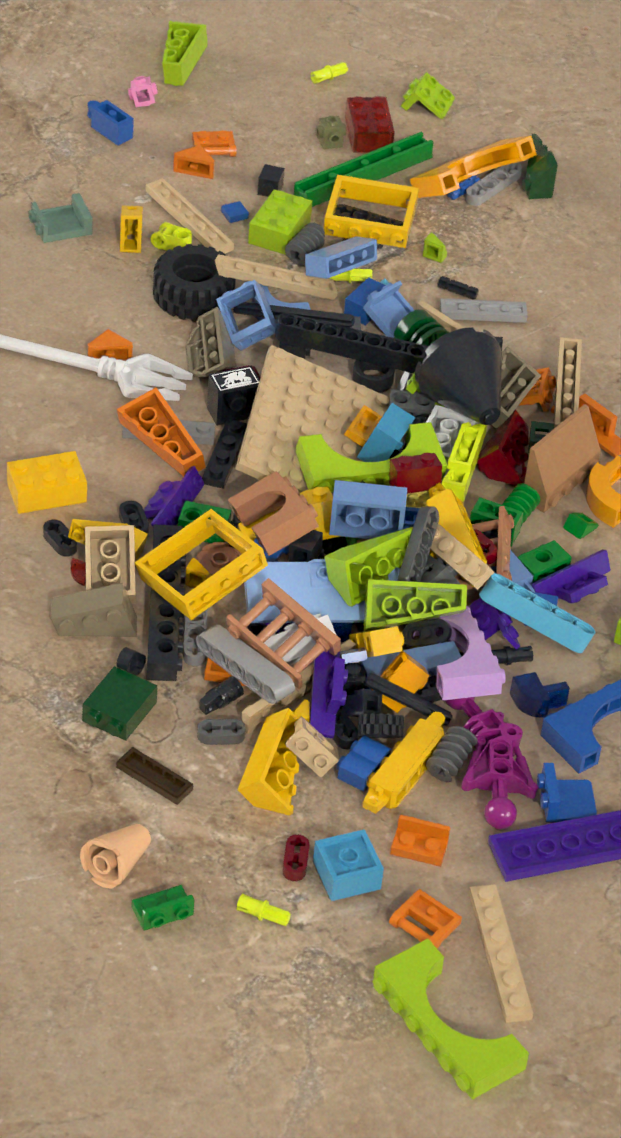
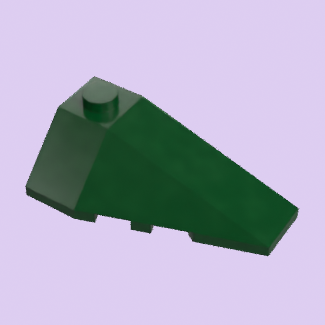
M532 134L531 137L537 155L528 159L526 178L522 181L523 191H526L529 199L553 198L558 164L553 152L548 151V147L543 145L542 140L537 134Z

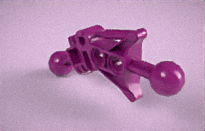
M475 697L445 700L449 707L454 710H463L470 719L464 725V728L472 732L478 741L474 746L476 751L472 753L461 788L464 791L476 788L492 791V800L487 803L484 810L486 822L498 830L507 829L513 825L517 817L516 806L508 799V793H520L533 799L536 797L538 785L533 781L526 758L522 756L519 748L523 735L522 729L516 724L504 722V714L502 712H495L493 709L483 712L474 702Z

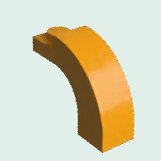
M620 456L615 457L611 462L608 461L604 466L598 462L594 465L590 472L586 492V500L590 510L598 519L612 528L621 522V494L611 487L621 478Z

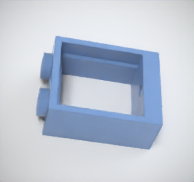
M247 281L241 287L233 291H227L216 299L232 344L240 351L276 333V321L264 289L257 281ZM257 296L265 319L239 331L231 308Z

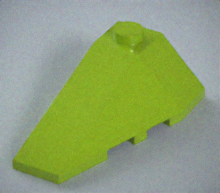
M413 527L343 547L325 556L328 579L348 606L352 607L365 600L366 582L368 579L388 580V575L396 567L400 568L402 566Z

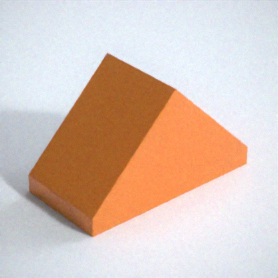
M201 145L175 152L173 172L213 179L215 160Z
M109 329L88 344L89 357L100 359L104 355L108 356V358L112 357L116 358V360L124 361L132 358V342Z

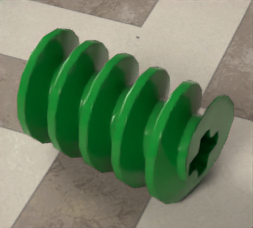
M521 483L517 484V487L513 489L501 505L522 511V526L540 504L541 499L536 490L527 484Z

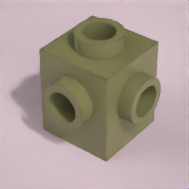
M339 116L319 118L316 135L322 148L343 147L346 125L342 123Z

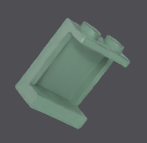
M80 193L72 194V205L40 210L36 201L31 202V210L28 212L31 223H34L36 234L40 235L43 243L92 235L93 218Z

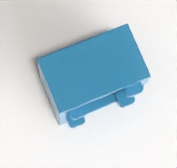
M391 403L357 458L363 462L388 460L395 449L400 451L403 442H401V439L406 431H408L409 425L413 424L412 422L415 417L394 403Z
M365 829L315 841L313 863L331 901L381 889L384 868Z

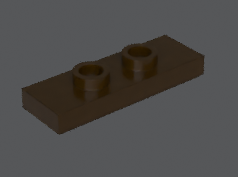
M134 747L116 761V768L176 805L193 791V783Z

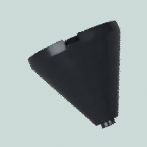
M468 327L447 333L433 342L425 350L427 356L422 364L418 362L415 369V380L423 395L480 424L491 425L495 423L500 416L502 367V351L495 337L485 329L483 332H478L473 327Z

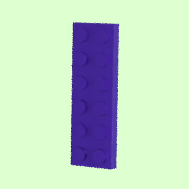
M621 810L489 835L488 844L505 882L620 860Z

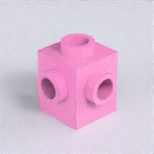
M150 76L134 78L131 81V88H128L130 100H134L135 107H145L155 103V94H158L156 83L151 82Z

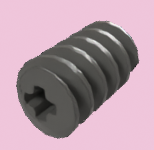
M308 223L286 245V255L294 264L299 266L305 265V254L319 250L324 245L325 232L323 227L316 223Z
M460 726L449 727L446 734L441 738V742L436 746V749L426 762V767L430 774L443 782H451V776L458 774V769L463 766V761L468 758L467 753H471L473 750L472 746L477 744L476 736Z

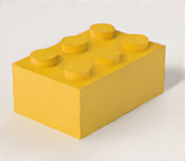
M75 451L7 462V484L18 514L87 502V480Z

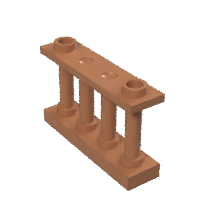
M500 506L499 519L472 524L473 529H477L480 532L498 529V538L490 539L498 547L497 560L488 566H497V574L512 581L510 573L511 529L514 528V521L512 515H508L505 507ZM457 573L455 578L460 584L467 585V590L475 589Z
M268 578L261 584L263 599L239 621L229 614L226 617L227 630L235 639L240 638L248 646L288 674L293 680L294 685L300 690L303 687L302 675L300 673L323 651H329L335 656L341 650V641L337 635ZM275 605L281 614L257 636L246 628L265 609ZM292 620L298 625L299 629L278 649L272 651L264 642L283 624ZM305 636H311L316 640V645L293 667L282 659Z

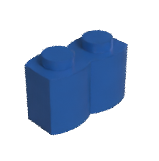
M363 736L359 741H354L349 753L346 756H342L337 763V779L365 792L369 788L366 786L371 773H376L379 770L384 757L391 755V748L367 736Z

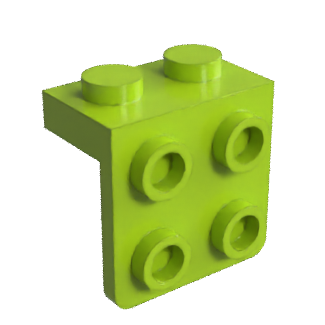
M425 72L419 79L415 78L410 83L409 89L403 95L404 101L401 107L407 111L419 100L437 117L443 119L455 97L436 78Z

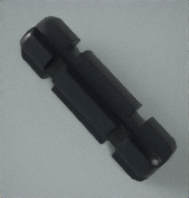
M444 276L439 278V288L448 289V291L462 296L466 295L470 299H476L478 296V288L469 287L467 284L450 280V278Z

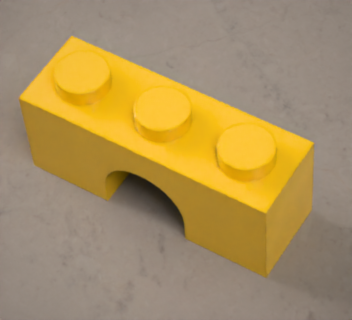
M398 626L349 635V639L356 644V649L363 647L366 649L367 657L403 651L404 637L402 632L399 631Z

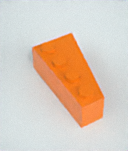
M157 387L117 409L119 422L183 477L191 466H195L198 472L206 468L203 453Z

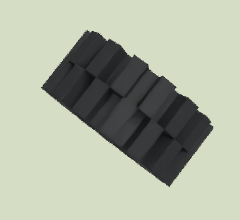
M380 713L358 715V736L383 739L404 737V716Z

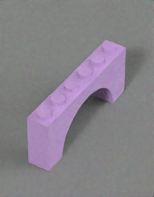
M466 606V610L463 613L433 618L445 620L450 624L452 635L448 642L454 641L455 645L464 653L461 658L454 662L437 666L436 688L442 700L501 694L502 684L505 683L504 669H500L497 656H493L490 644L486 643L483 631L479 630L476 618H473L471 615L470 607ZM442 627L437 630L438 636H441L444 632ZM416 631L413 636H420L419 631Z

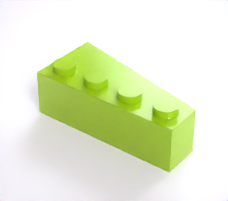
M169 21L165 43L166 49L164 50L162 62L164 84H171L173 86H183L208 46L206 25Z
M368 579L365 595L364 632L463 613L466 610L467 585Z

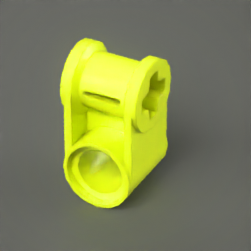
M164 222L159 226V231L151 235L150 240L153 246L165 251L173 250L176 246L184 247L186 244H192V232L188 228Z

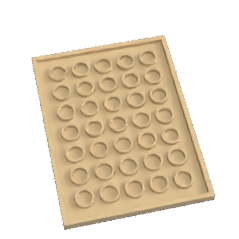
M271 345L267 351L235 469L259 480L277 471L282 478L286 476L299 493L308 490L295 452L299 436L322 434L325 442L335 452L349 459L363 462L357 458L363 447L346 437L344 433L364 405L383 417L389 408L390 398Z

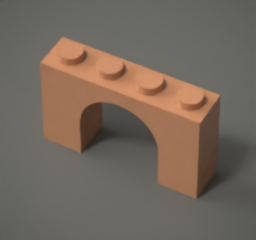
M277 471L228 499L237 519L244 527L268 513L279 510L274 515L252 527L260 546L269 556L319 527L315 519L318 514L312 504H308L306 498L300 495L297 488L291 485L286 476L282 478Z

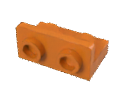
M549 367L536 369L541 377L523 398L519 406L540 403L544 412L549 411L550 404L553 402L554 389H556V377L552 376Z
M400 815L390 854L441 867L448 846L451 828L440 823Z

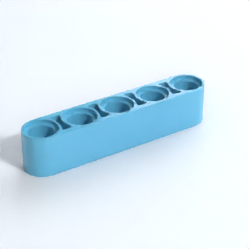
M493 573L479 593L481 599L574 652L583 653L596 633L595 629L585 621L500 574Z

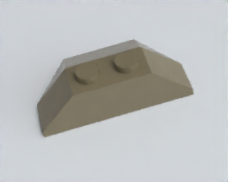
M216 307L198 317L197 326L192 331L186 345L188 369L193 374V377H209V374L236 367L234 345L232 344L221 311Z

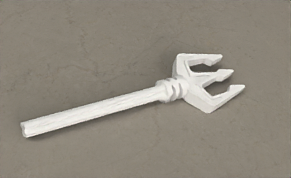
M0 335V348L96 371L98 377L117 381L122 394L128 398H137L154 389L147 386L165 387L158 389L165 400L179 401L180 394L171 390H186V384L176 379H193L192 373L151 354H142L126 361L116 360V358L112 357L108 358V356L104 355L102 358L97 359ZM153 371H157V372H161V373H166V374H171L174 378H172V377H164V376H162V375H160V374H157V373H155V372H153Z

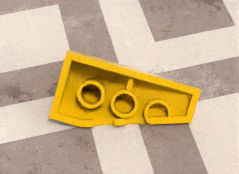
M316 487L301 492L300 495L306 498L308 504H312L318 514L315 519L319 527L314 530L323 533V540L339 537L329 535L333 495L329 487ZM279 510L266 514L246 527L239 523L238 529L254 541L256 536L252 527L274 515Z

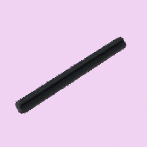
M243 302L233 307L235 314L265 317L259 303ZM270 305L274 319H278V316L283 313H290L349 328L355 324V317L349 314Z

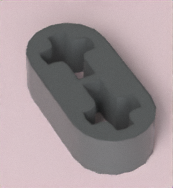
M207 719L198 724L197 738L201 743L207 745H235L244 741L246 726L238 719Z

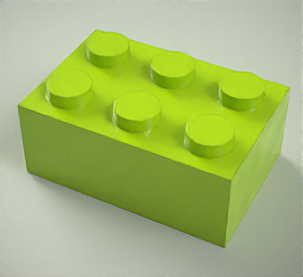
M274 189L249 223L248 244L286 255V245L306 224L311 222L312 201Z

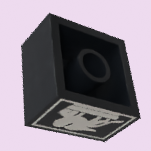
M252 366L209 374L207 409L216 426L225 424L227 419L236 421L249 419L259 384V378Z

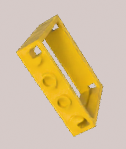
M337 175L324 219L325 235L347 239L356 236L377 239V244L406 248L417 207L419 188ZM342 197L407 208L403 226L336 216L334 212L338 198Z
M210 509L137 560L135 565L143 582L186 617L193 620L267 567L268 563L262 547ZM215 533L242 553L184 596L157 575Z

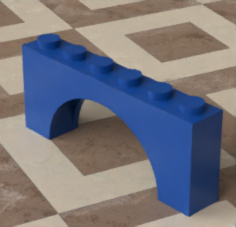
M621 680L613 684H607L603 689L593 694L590 693L583 699L570 703L555 713L548 714L543 719L541 736L578 774L597 765L599 762L602 747L595 739L592 729L602 718L621 711Z

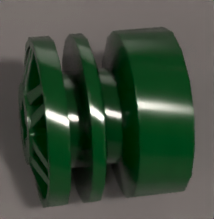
M415 310L403 317L398 323L393 338L430 346L437 339L450 332L425 310Z

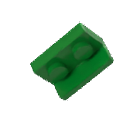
M179 885L134 899L131 902V907L143 931L161 927L176 920H184L194 915L195 899L193 895L187 896L183 886Z

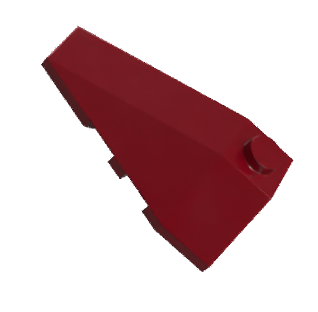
M516 409L480 451L477 466L489 479L517 486V484L525 483L527 471L525 462L529 459V455L525 452V446L529 444L528 425Z

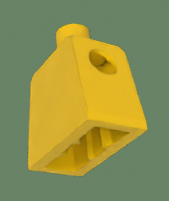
M123 205L121 208L120 252L141 253L142 206ZM127 235H135V239H128Z

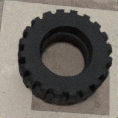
M186 244L184 247L176 246L173 250H167L164 255L162 254L154 265L153 295L156 303L163 311H167L169 315L173 317L178 316L182 320L191 319V321H197L199 316L216 307L219 308L216 299L227 291L235 290L236 285L235 278H226L218 274L215 259L218 254L226 255L222 251H216L213 247L209 246L207 248L201 244H198V246Z

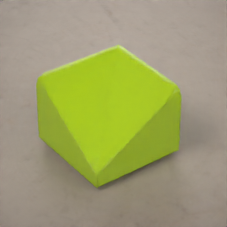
M430 233L424 239L423 257L442 263L447 257L446 247L435 234Z

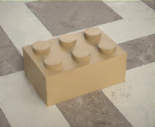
M134 525L85 527L86 591L123 583L131 603L136 604Z

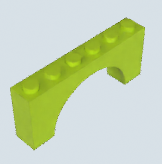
M432 423L410 424L405 437L406 448L393 458L435 453L442 464L443 480L447 463ZM322 434L299 436L295 452L308 490L328 486L332 493L334 492L335 480L358 483L363 480L367 484L390 486V459L379 462L352 460L340 455L329 447Z
M426 939L376 965L373 986L379 994H382L387 999L391 1009L395 1013H399L405 1020L408 1029L413 1033L415 1032L422 1040L425 1049L428 1052H432L439 1060L442 1069L452 1075L459 1089L466 1092L473 1100L526 1070L529 1052L512 1033L496 1039L473 1038L453 1030L436 1015L428 1001L426 989L432 980L442 974L444 956L429 939Z

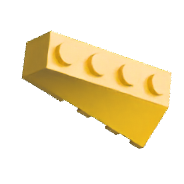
M289 708L266 717L237 790L254 807L290 816L294 810L291 798L296 794V785L293 784L294 775L299 771V764L297 762V755L286 746L285 742L295 733L294 723L299 718Z

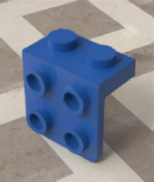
M543 763L542 773L537 775L538 789H541L540 804L541 808L544 809L546 822H562L597 815L591 781L557 780L554 763Z

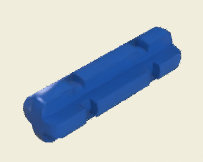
M473 175L460 182V188L448 193V198L450 197L452 200H455L466 194L467 189L478 182L480 178Z

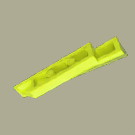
M467 422L461 425L448 460L447 469L450 470L442 481L445 489H451L461 499L463 504L486 435L487 425L480 423L471 426Z

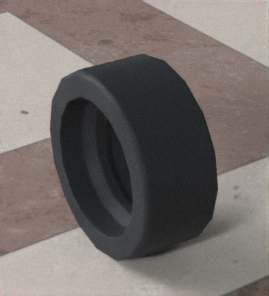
M356 360L354 362L352 380L381 393L392 387L395 369ZM377 370L385 375L369 376L364 371Z

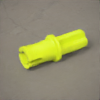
M345 62L332 66L326 65L323 69L312 71L310 73L311 80L314 84L328 79L331 81L334 77L345 74L348 71V67Z
M352 269L330 277V279L334 281H349V283L352 281L364 282L368 277L372 279V270Z
M241 894L236 909L238 911L258 917L259 921H262L264 918L287 926L291 917L290 912L269 905L268 900H257L245 894Z

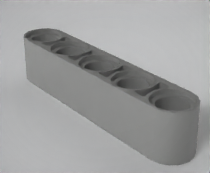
M215 625L196 637V644L204 655L268 703L275 704L295 691L294 682L288 674L239 638L235 639L221 625Z

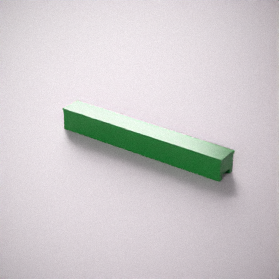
M422 132L416 133L295 182L294 195L311 200L312 207L330 200L337 175L373 181L380 180L433 158L434 141L424 139V133Z

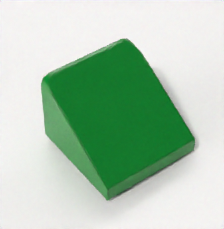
M570 513L563 528L576 538L582 539L597 529L599 525L584 513Z

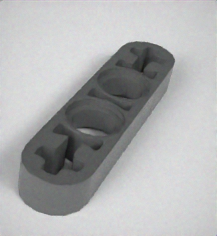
M424 506L419 509L399 572L398 581L421 582L439 523V512L436 507Z

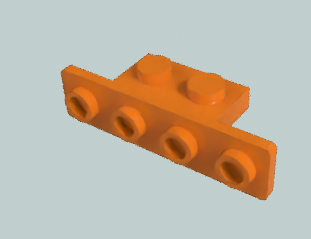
M584 393L579 396V408L584 404L589 406L599 447L614 458L621 455V438L614 434L617 416ZM555 405L551 407V412L553 414Z

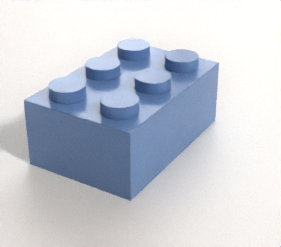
M335 480L329 535L373 539L403 530L407 488Z

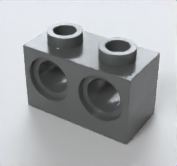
M391 389L389 406L391 403H394L415 418L422 416L428 419L434 409L435 402L424 396L422 392L412 394L405 390Z

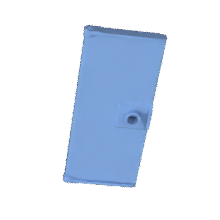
M313 559L309 562H267V567L244 582L247 613L263 599L261 584L269 578L312 615L321 614V616H325L328 614L331 623L364 622L365 600L352 607L347 605L328 579L325 559ZM396 567L388 575V580L398 581L400 568ZM275 605L269 606L252 623H271L281 614L280 610Z

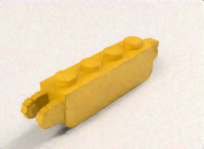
M441 483L429 489L430 499L426 500L428 507L437 508L439 512L438 524L486 564L487 560L461 499L451 489H445Z
M435 711L426 720L420 718L414 726L411 725L408 728L405 738L395 744L392 754L389 757H384L379 770L376 773H371L367 780L366 786L369 788L363 800V808L376 814L383 807L394 809L399 806L426 772V762L444 736L442 724L445 722V716L442 712Z

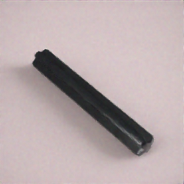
M369 673L365 678L364 683L367 687L427 717L435 711L442 712L445 716L443 725H448L453 718L450 711L374 673Z

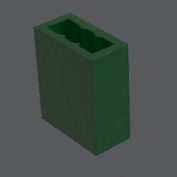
M114 666L82 704V721L126 741L157 703L158 685Z

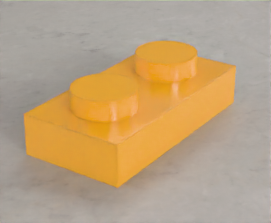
M364 405L344 435L363 447L382 416Z

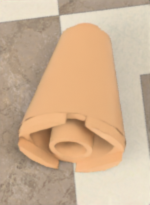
M133 824L87 841L81 848L80 859L85 872L89 870L94 876L91 880L103 888L112 889L120 885L150 845L151 836L148 829L141 824Z

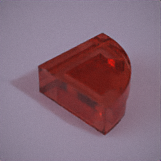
M73 558L71 561V576L82 586L86 585V562Z

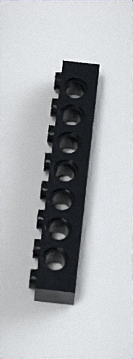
M154 525L153 549L179 532L182 526ZM186 554L157 574L183 596L185 595V586H180V583L185 584L186 569H181V567H186ZM152 588L150 595L147 680L177 681V671H182L183 656H178V653H183V638H178V636H183L184 621H179V618H184V614Z

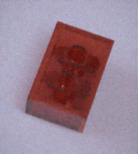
M347 97L345 119L353 153L372 152L394 143L395 131L386 97Z

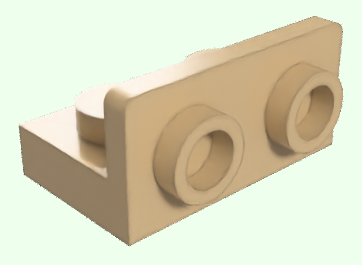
M301 716L294 723L295 733L285 744L318 776L322 777L339 761L338 749Z

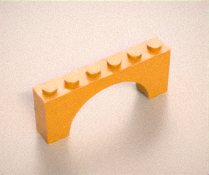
M531 135L503 139L410 179L412 187L419 188L418 198L445 195L459 189L458 183L473 175L507 164L524 161L536 156L537 153Z

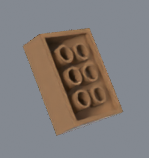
M586 404L530 448L524 484L529 485L538 492L541 501L536 509L543 513L550 507L556 506L563 496L569 495L575 486L582 484L586 477L590 475L592 468L597 462L600 464L601 450L589 406Z

